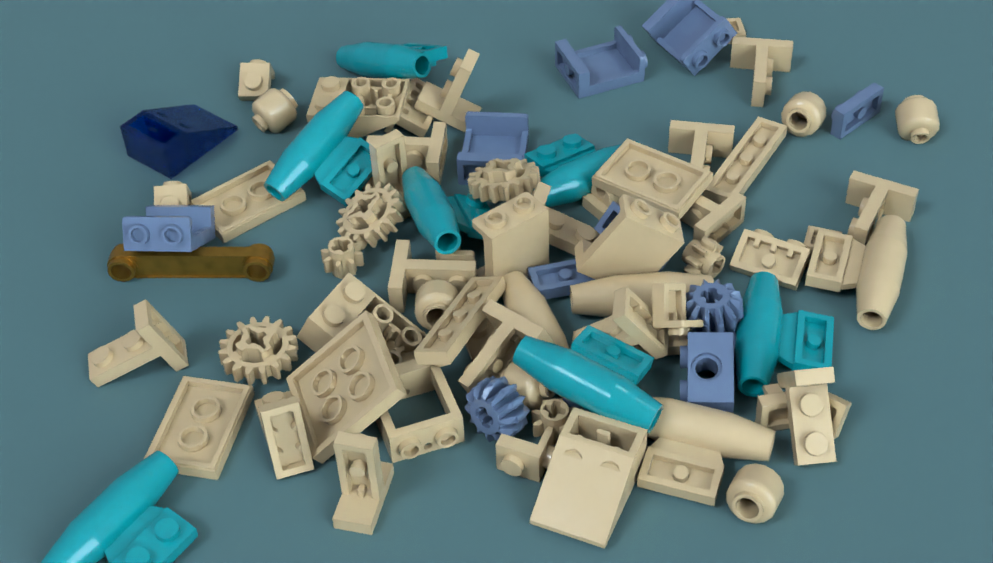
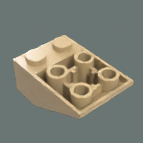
M319 77L306 114L307 122L341 93L349 91L362 101L364 108L349 132L348 137L359 138L399 122L410 79H397L394 77L387 79Z
M348 273L308 317L297 338L316 353L366 310L376 317L393 362L398 364L415 359L413 352L427 334L351 273Z
M573 407L559 434L529 523L605 549L637 480L647 449L648 429Z

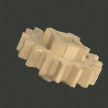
M496 158L490 160L488 163H485L486 167L475 168V172L469 173V178L467 179L469 192L472 194L473 199L480 198L481 202L489 201L491 203H497L498 201L507 202L524 192L532 194L533 189L541 181L539 167L535 166V162L527 163V159L519 160L517 158H511L510 160Z
M378 181L374 188L370 183L366 184L365 191L355 190V196L352 199L347 198L345 200L348 206L339 209L338 213L342 218L336 220V224L340 227L337 230L341 236L350 238L353 243L359 242L361 250H364L368 243L372 248H375L377 240L388 241L387 235L390 232L396 233L398 231L395 224L404 221L405 218L400 214L407 210V207L403 204L404 198L390 183L384 185L381 181Z
M265 316L262 322H257L255 317H251L250 324L247 325L239 321L237 322L238 330L227 329L225 331L227 339L219 341L221 350L218 351L221 365H223L226 375L233 373L234 381L239 382L244 377L247 378L248 385H252L255 379H261L263 385L267 384L268 377L270 376L279 380L281 379L280 371H291V361H298L297 350L299 348L297 337L293 335L291 326L284 327L283 320L281 319L270 323L269 316Z

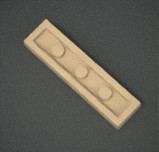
M758 116L715 173L713 181L705 189L703 196L720 205L735 191L744 195L786 137L787 126Z
M503 276L470 278L413 352L417 365H433L435 367L451 365L486 317L482 312L483 307L490 299L497 302L505 291L506 284Z

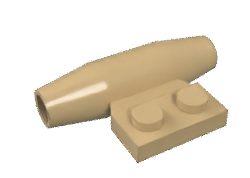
M896 215L881 217L866 246L853 239L852 235L818 229L806 274L805 286L835 292L856 288L858 323L869 330L881 329L885 326L901 290L907 260L905 221Z
M512 271L503 276L506 284V289L502 294L504 307L545 328L556 345L569 348L566 336L548 302L525 274L520 271ZM487 317L484 318L465 344L472 361L485 346L489 336L497 330Z
M671 271L612 275L571 285L572 314L610 317L613 313L614 291L625 286L652 310V283H686V293H688L690 285L701 286L703 279L708 283H714L712 275ZM669 335L668 355H680V346H687L688 344L687 335ZM638 344V345H635V346H632V347H634V348H636V349H638V350H640V351H642V352H644V353L650 355V354H649L648 352H646L639 344Z
M653 397L663 405V410L652 431L647 433V437L655 440V442L650 447H647L637 477V487L715 506L724 475L725 465L722 458L769 462L776 431L732 412L673 398Z

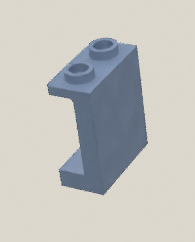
M667 0L642 25L659 46L694 76L702 68L706 67L709 61L737 34L724 16L720 17L700 0Z
M621 25L614 28L613 41L574 51L566 39L555 41V66L578 99L644 81L645 68L648 66L646 54L637 47L633 37L630 34L628 35Z
M466 112V132L462 152H458L457 155L458 184L468 185L469 173L475 172L477 167H486L485 163H488L490 160L496 158L502 160H510L511 158L525 159L524 154L527 153L529 141L528 114Z
M148 205L145 207L146 216H125L122 218L124 251L192 252L216 238L214 205Z

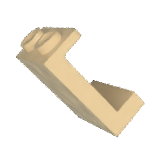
M524 192L472 219V227L482 235L484 240L485 265L477 269V277L505 276L509 272L520 271L528 278V267L549 264V209L529 192Z
M623 194L619 198V214L593 243L581 239L574 247L577 272L593 279L612 275L658 272L684 244L681 222L670 212H663L650 206L642 199H635Z

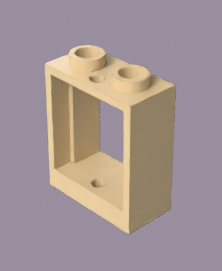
M416 359L395 364L407 394L402 399L435 390L446 414L395 429L388 410L375 421L392 463L412 459L421 454L441 448H449L464 442L463 416L441 367L417 365Z

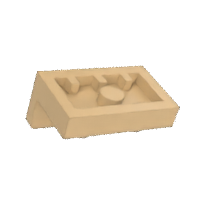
M418 78L410 80L400 120L387 126L384 132H391L394 125L397 124L419 137L425 136L433 117L414 108L425 85L424 81Z
M744 229L729 266L730 270L752 276L757 272H769L777 277L779 286L797 291L806 267H809L811 251L805 244L797 240L788 239L786 242L774 238L771 233L765 230L755 229V231Z

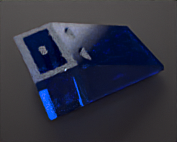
M195 104L142 110L122 124L120 129L129 157L172 179L237 131L238 127Z

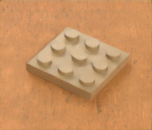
M366 310L286 377L291 395L297 396L300 404L312 459L321 464L335 454L333 443L338 431L353 434L361 433L407 395L377 319Z

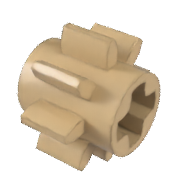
M336 237L329 241L328 249H321L325 273L332 272L337 278L343 279L348 273L356 275L357 266H364L363 252H361L360 243H353L348 237Z
M705 236L701 242L697 239L692 240L685 247L682 254V261L688 264L684 268V272L712 275L715 278L725 265V257L720 254L724 247Z
M561 398L542 400L540 410H532L533 436L542 437L545 429L554 431V445H556L559 434L573 407H568L567 403Z

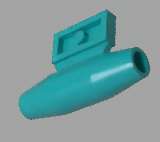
M369 41L344 45L338 49L336 54L337 64L342 69L366 78L386 79L391 77L397 79L424 78L430 73L431 67L437 65V60L448 58L447 46L419 43L391 44Z
M344 91L316 113L283 151L264 183L265 189L277 200L285 201L311 178L315 177L322 191L347 207L348 205L345 200L347 198L352 199L355 196V190L361 191L373 176L369 143L361 137H348L349 132L364 108L362 101L353 93Z
M574 133L525 153L524 157L527 159V163L535 162V166L539 167V174L542 176L540 182L551 186L545 206L550 208L581 200L583 196L591 193L592 176L621 144L595 150V145Z
M413 166L403 173L402 187L405 204L419 233L437 252L441 254L455 252L461 244L460 231L466 232L468 237L483 239L482 235L472 227V219L491 210L487 202H481L480 198L473 199L470 193L467 196L455 193L454 196L447 197L441 185L421 167Z
M769 272L753 274L743 297L744 316L737 324L734 357L738 389L744 395L758 397L764 395L763 385L770 384L777 361L790 368L791 371L832 367L834 317L804 310L783 314L777 277Z
M590 325L575 338L570 349L525 336L518 344L513 355V363L548 390L592 413L648 429L647 433H650L663 410L661 403L637 386L651 369L654 357Z
M155 451L117 477L70 522L40 563H97L105 556L109 563H173L198 537L197 528L168 507L155 506L179 473L175 463L163 452Z

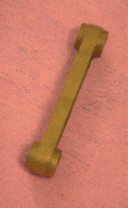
M261 243L253 244L249 247H199L192 252L124 251L123 244H118L110 253L107 269L108 274L113 279L122 282L130 281L133 278H248L252 281L260 282L269 278L273 271L275 257L273 250Z

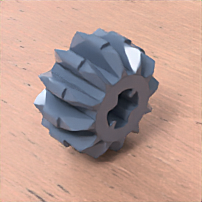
M719 278L714 283H708L703 279L701 286L690 285V290L686 293V320H703L704 327H690L691 331H726L735 333L737 324L744 316L743 298L740 291H736L732 283L722 285Z
M505 376L485 378L466 394L468 403L464 408L471 415L468 422L474 423L477 427V434L484 433L489 442L493 440L498 441L501 433L514 437L528 423L526 415L530 410L523 404L526 396L519 395L517 384L509 385Z

